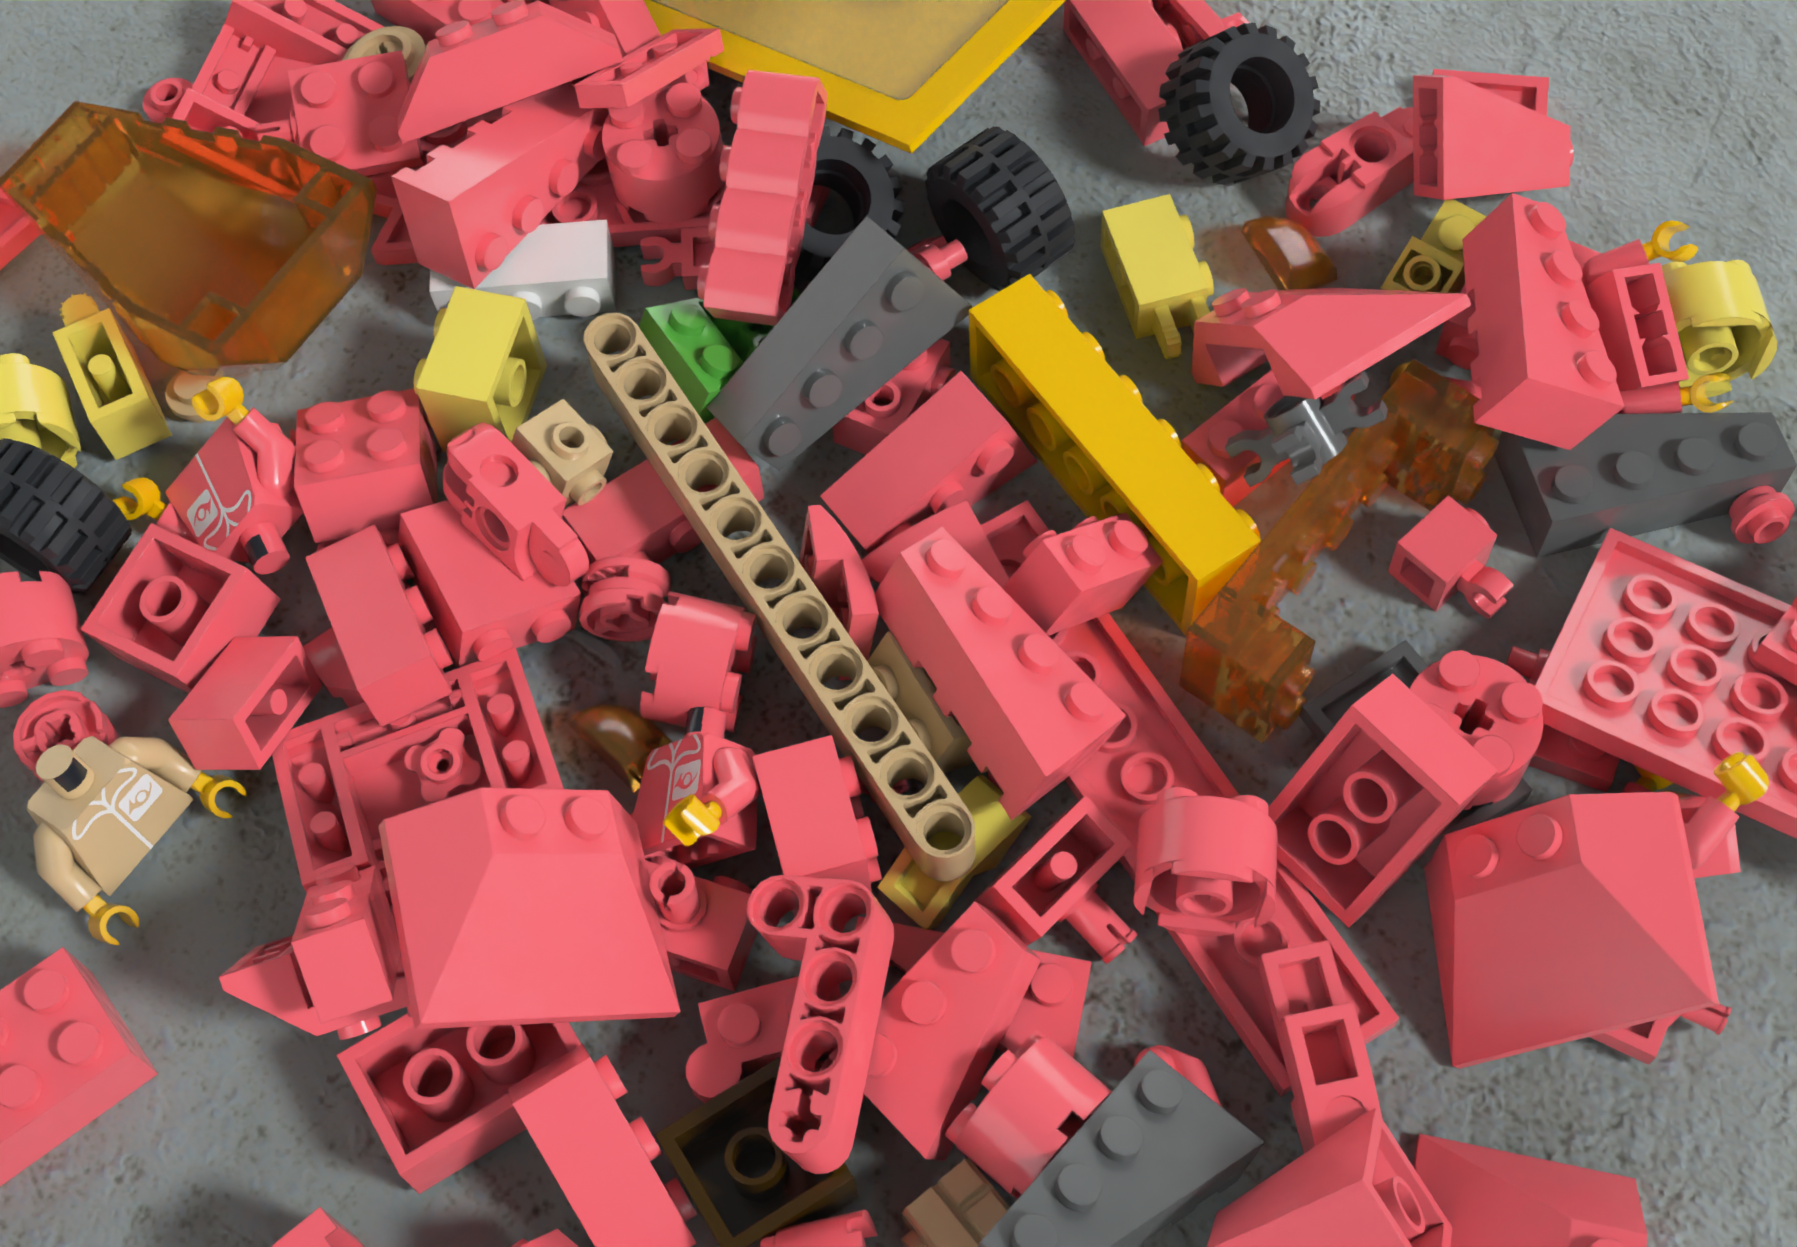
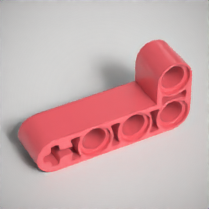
M792 875L771 876L760 882L752 891L747 902V915L753 927L779 955L791 960L802 961L769 1112L768 1130L772 1141L803 1170L813 1174H825L839 1168L848 1159L854 1144L892 952L894 926L880 903L862 883L844 879ZM799 909L796 917L790 923L777 927L780 919L787 912ZM860 914H866L863 923L857 929L842 933L846 923L851 918ZM852 980L849 991L842 998L836 1001H829L831 991L838 984ZM838 1048L835 1061L828 1068L814 1072L817 1059L824 1052Z

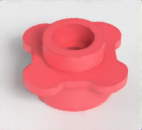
M443 729L438 739L425 746L414 745L405 754L404 764L409 771L417 774L422 784L420 794L428 803L432 804L447 799V797L458 795L468 786L476 785L481 779L482 767L477 760L470 759L464 748L466 737L459 729ZM440 761H448L449 767L447 770L439 771L437 769Z

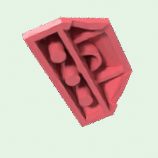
M524 0L507 2L491 12L493 18L471 26L467 20L457 21L444 26L435 33L437 39L428 42L398 114V135L402 144L623 62L624 60L615 34L539 0L527 5Z

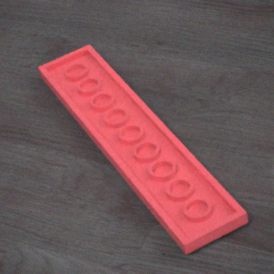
M1028 500L981 525L1009 579L1026 560L1023 551L1029 543L1041 534L1050 531ZM1107 613L1049 635V637L1126 715L1096 754L1087 763L1068 776L1065 781L1078 801L1087 795L1132 842L1133 846L1119 861L1135 883L1139 820L1148 809L1157 804L1159 792L1168 788L1182 787L1194 791L1198 796H1216L1231 799L1239 796V794L1111 615ZM1277 859L1275 913L1265 924L1254 928L1255 917L1236 922V934L1225 936H1198L1166 930L1277 1093L1282 1097L1290 1092L1292 1088L1257 963L1260 954L1329 940L1347 1003L1354 1002L1365 1045L1395 1027L1399 1017L1304 884Z

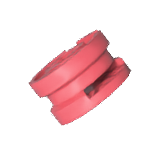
M609 557L591 563L588 571L582 575V591L585 596L580 605L579 620L582 627L591 634L608 640L632 642L652 639L662 604L666 603L664 597L671 591L669 572L657 563L635 557Z
M61 690L47 693L30 703L18 718L13 732L14 750L21 762L44 783L36 773V764L40 756L48 748L63 744L74 750L84 738L90 736L110 745L120 736L112 721L101 711L95 701L92 702L84 697L81 692Z

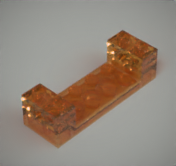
M1415 359L1411 361L1381 397L1388 408L1386 419L1371 427L1355 428L1347 438L1348 443L1345 448L1325 464L1321 469V473L1314 477L1188 628L1179 686L1261 743L1266 741L1277 726L1286 731L1300 715L1302 705L1306 704L1308 700L1302 694L1316 672L1309 666L1316 641L1279 617L1281 609L1277 605L1288 592L1297 596L1306 587L1317 568V564L1313 561L1325 547L1330 551H1334L1342 543L1353 525L1354 520L1350 516L1360 504L1367 508L1371 507L1388 484L1429 511H1432L1448 495L1456 502L1459 500L1467 505L1475 497L1486 480L1487 473L1483 469L1494 455L1499 441L1492 437L1494 428L1474 423L1473 405L1480 399Z

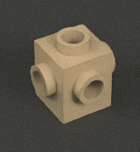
M564 398L516 428L511 443L566 498L564 508L574 502L579 506L588 503L606 485L607 480L604 475L614 451L608 446L600 430L594 425L587 424Z

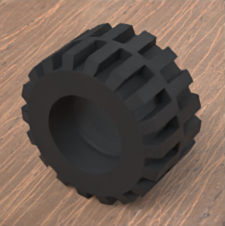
M1244 23L1237 27L1232 26L1186 48L1178 54L1179 60L1169 65L1165 74L1170 81L1161 84L1159 97L1166 100L1165 106L1158 109L1160 122H1167L1169 132L1164 134L1168 146L1176 144L1179 152L1175 157L1183 166L1192 163L1194 165V175L1201 179L1212 176L1213 183L1224 185L1232 181L1236 184L1285 167L1293 162L1292 158L1302 155L1308 148L1306 139L1314 137L1318 126L1312 120V117L1320 113V100L1314 99L1313 90L1319 87L1316 76L1310 77L1306 67L1310 62L1305 54L1297 55L1294 52L1296 43L1287 35L1278 39L1277 29L1268 25L1257 29L1256 23ZM1230 83L1240 91L1246 102L1248 127L1240 121L1232 107Z
M824 126L817 150L813 185L828 187L839 193L846 200L853 214L854 230L868 216L895 239L901 227L897 222L904 214L905 201L896 199L903 189L900 177L890 178L888 175L893 163L886 154L878 159L872 153L876 144L868 138H865L860 145L852 141L854 131L841 128L836 137L830 135L829 126ZM805 221L802 247L795 268L794 285L796 286L801 278L808 279L810 284L854 230L844 234H826L814 229Z
M994 126L990 129L987 128L928 168L925 188L932 214L940 232L947 243L955 239L961 242L968 256V260L963 262V264L991 288L1001 291L1028 274H1031L1034 278L1070 253V250L1074 247L1075 239L1073 235H1075V226L1061 187L1043 160L1024 141H1021L1010 131H1004L1000 127Z
M2 438L0 440V558L36 581H42L39 571L57 573L68 583L72 594L85 595L131 536V525L117 504L101 488L78 470L36 446Z

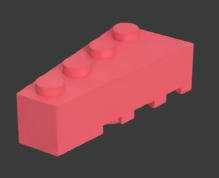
M564 83L504 106L499 120L492 124L483 120L467 129V139L454 148L442 144L426 154L427 164L417 171L405 167L392 175L391 178L418 264L475 289L492 270L497 269L503 263L505 257L528 233L533 232L539 226L541 220L562 198L574 190L577 183L597 162L606 157L602 144V130L605 120L609 115L608 108H580L575 87Z
M1511 193L1462 239L1466 294L1475 302L1476 311L1467 318L1468 336L1478 341L1479 356L1470 363L1471 382L1481 387L1482 398L1473 405L1474 423L1571 450L1625 406L1616 383L1617 373L1615 367L1608 359L1598 329L1599 319L1591 308L1581 279L1583 276L1582 269L1574 258L1565 231L1566 222L1557 208L1547 202H1537Z
M943 527L900 552L874 593L879 614L912 666L924 668L936 686V692L932 697L945 717L952 715L956 717L972 742L967 752L981 773L990 770L1004 792L998 801L1011 821L1087 763L1126 717L1121 709Z

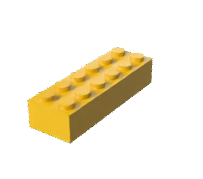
M1028 274L969 309L970 377L1087 518L1095 516L1100 521L1126 512L1133 523L1142 529L1150 545L1164 561L1143 585L1188 639L1248 601L1261 543L1260 533L1255 522L1244 510H1235L1220 493L1219 484L1213 473L1204 464H1195L1183 451L1178 435L1173 427L1162 418L1157 420L1144 406L1141 394L1134 382L1126 375L1118 376L1105 361L1103 350L1098 341L1089 332L1081 333L1071 322L1059 296L1052 290L1045 291L1032 275Z

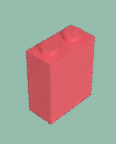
M448 500L400 514L398 543L402 547L415 575L412 580L423 594L433 615V620L458 668L476 661L482 662L512 648H519L538 641L541 643L553 642L563 637L568 631L575 629L581 592L575 582L568 586L560 587L553 583L550 584L538 572L523 582L461 523L462 515L450 505Z

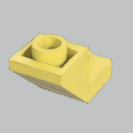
M1454 199L1445 200L1421 240L1414 236L1411 237L1381 286V290L1458 293L1465 285L1462 239L1487 216Z
M979 775L958 793L975 822V861L971 869L963 877L956 880L937 881L927 877L919 869L904 847L877 888L923 929L930 930L938 927L974 875L997 867L1032 816L1023 811L1011 821L998 801L1004 792L984 775ZM939 832L934 834L927 843L938 850H950L959 845L962 839L951 832Z

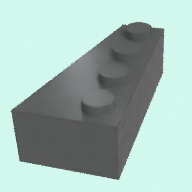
M866 216L709 404L707 409L740 445L780 471L969 315V309L973 306Z
M1772 412L1615 414L1571 450L1502 431L1494 451V456L1536 558L1603 543L1609 528L1629 536H1635L1729 514V509L1733 502L1750 489L1759 486H1771L1776 492H1781L1797 467V463Z
M1149 1050L980 1241L978 1247H1141L1145 1240L1170 1223L1174 1225L1193 1212L1198 1204L1216 1192L1221 1193L1236 1183L1265 1142Z

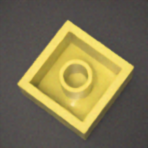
M455 286L447 308L439 310L434 323L432 347L427 359L422 358L417 364L413 386L415 393L421 400L427 414L428 423L433 428L442 452L447 453V444L454 437L475 424L482 422L494 426L512 442L516 428L528 420L547 364L526 300Z

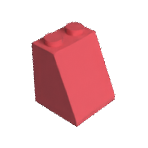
M1375 1108L1362 1114L1218 1211L1207 1247H1451L1453 1227Z

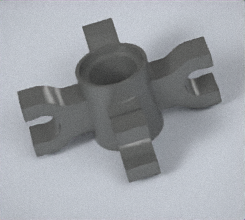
M1362 371L1345 381L1336 393L1325 399L1319 397L1314 400L1284 396L1264 414V419L1269 425L1268 428L1264 430H1245L1230 437L1225 449L1231 458L1242 451L1250 450L1257 453L1261 459L1259 463H1255L1246 469L1244 479L1249 487L1264 481L1276 464L1288 458L1293 466V471L1290 475L1296 485H1299L1319 475L1322 465L1334 458L1345 448L1348 440L1343 430L1351 427L1367 428L1385 420L1388 408L1382 399L1371 406L1360 407L1351 398L1353 394L1367 389L1369 377L1366 372Z

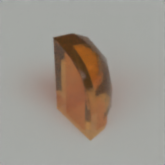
M1269 215L1245 221L1241 232L1278 290L1316 289L1338 280L1337 268L1320 242L1298 222L1280 216Z
M609 703L597 704L580 710L567 718L568 725L633 793L640 788L646 759L650 752L673 742L652 720L642 718L640 712L630 706Z

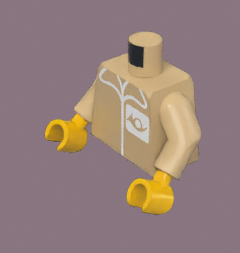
M90 736L84 738L74 750L63 744L55 745L48 748L37 761L36 773L44 783L28 800L26 809L38 826L33 834L38 874L76 912L83 908L90 915L88 928L92 937L100 942L120 945L107 932L106 924L110 916L118 913L121 920L134 928L139 927V918L130 907L106 903L98 893L102 891L110 897L194 800L186 793L189 788L200 793L202 805L221 818H232L233 816L216 806L215 796L217 792L224 787H231L242 795L247 796L246 790L231 777L225 775L210 777L202 772V770H196L186 753L160 738L119 737L110 745H107L97 738Z

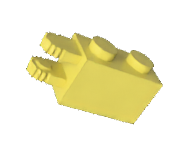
M1170 194L1102 211L1100 247L1136 339L1155 334L1166 360L1179 357L1182 354V342L1177 328L1190 325L1194 333V321L1210 313L1206 302L1207 297L1212 296L1214 293L1213 279L1206 261L1198 262L1193 251L1194 233L1188 216L1186 214L1179 216Z
M86 293L83 295L71 294L70 298L61 303L62 308L59 309L65 327L52 333L89 421L115 460L172 436L135 349L110 308L100 311L96 302L91 296H87Z

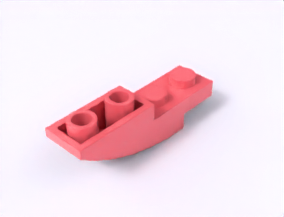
M1329 940L1260 954L1257 963L1294 1095L1290 1105L1303 1153H1306L1370 1110L1376 1108L1382 1118L1376 1086L1354 1002L1347 1003Z

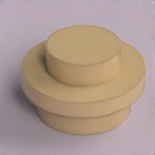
M205 365L190 366L176 373L169 381L165 392L166 401L173 413L190 422H208L195 412L192 406V397L206 390V384L222 377L221 374L214 368Z

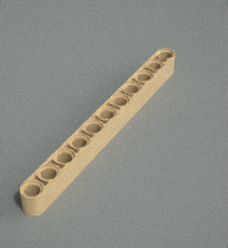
M606 313L596 317L584 331V344L595 380L749 613L757 614V625L830 735H832L844 756L851 755L856 774L919 869L927 877L937 881H953L963 877L971 869L975 861V822L970 811L638 325L629 316L621 313ZM616 351H623L615 355H609ZM644 395H654L645 400H637ZM676 439H685L683 443L677 445H666ZM707 484L717 485L714 490L708 492L696 491L701 486ZM737 531L750 532L747 537L739 540L727 538L731 533ZM770 578L784 580L781 585L772 589H764L758 586L761 582ZM801 627H813L819 630L813 636L805 639L790 636L793 631ZM836 676H845L853 680L848 687L840 690H832L823 686L826 681ZM869 727H880L889 732L883 739L876 742H866L857 737L862 730ZM904 779H916L925 785L919 793L913 795H901L892 790V787L898 781ZM939 832H951L962 839L959 845L950 850H938L927 843L934 834Z

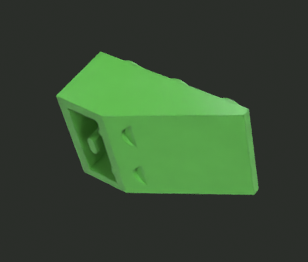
M795 286L791 306L801 295ZM694 298L645 308L638 327L705 424L715 418L707 409L709 404L774 326L714 318L705 309L704 300Z

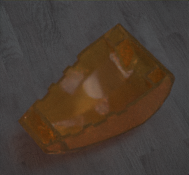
M74 101L0 177V188L89 288L161 362L191 375L211 377L277 370L289 361L362 277L377 192L372 179L282 138L263 135L260 141L243 139L238 130L216 127L213 133L191 129L187 121L166 117L161 124L145 121L139 112Z

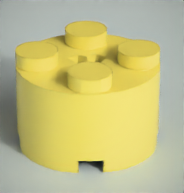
M1731 260L1727 262L1707 261L1690 265L1683 262H1669L1661 266L1689 379L1679 381V386H1692L1699 377L1715 372L1729 375L1731 379L1717 382L1710 381L1707 384L1705 394L1709 398L1731 391L1730 381L1747 372L1751 380L1760 375L1775 357L1777 339L1757 280L1752 274L1749 264L1743 260Z
M9 353L0 355V440L5 438L28 443L56 456L75 468L77 466L76 455L78 451L81 452V447L66 383L53 371L30 364L29 359L22 354Z

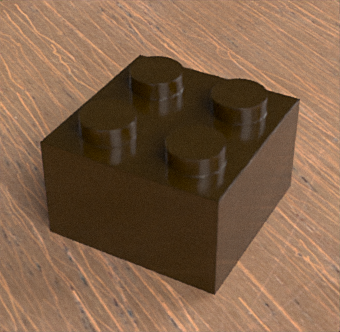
M779 1057L655 1134L720 1247H760L762 1238L775 1236L776 1231L781 1228L827 1218L859 1198L854 1177L845 1163L830 1173L813 1174L803 1170L772 1141L768 1130V1119L781 1061Z

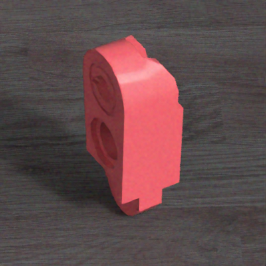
M1398 107L1382 117L1374 111L1323 139L1319 146L1304 153L1294 164L1291 173L1292 177L1289 180L1285 209L1286 216L1291 224L1302 233L1315 237L1335 235L1344 231L1414 182L1413 107L1404 109ZM1313 199L1319 200L1311 209L1309 205Z
M478 423L454 437L447 444L448 461L442 475L443 492L450 505L462 515L461 523L523 582L538 572L550 584L553 583L557 586L565 587L588 571V556L578 539V535L562 520L566 498L499 430L490 424Z

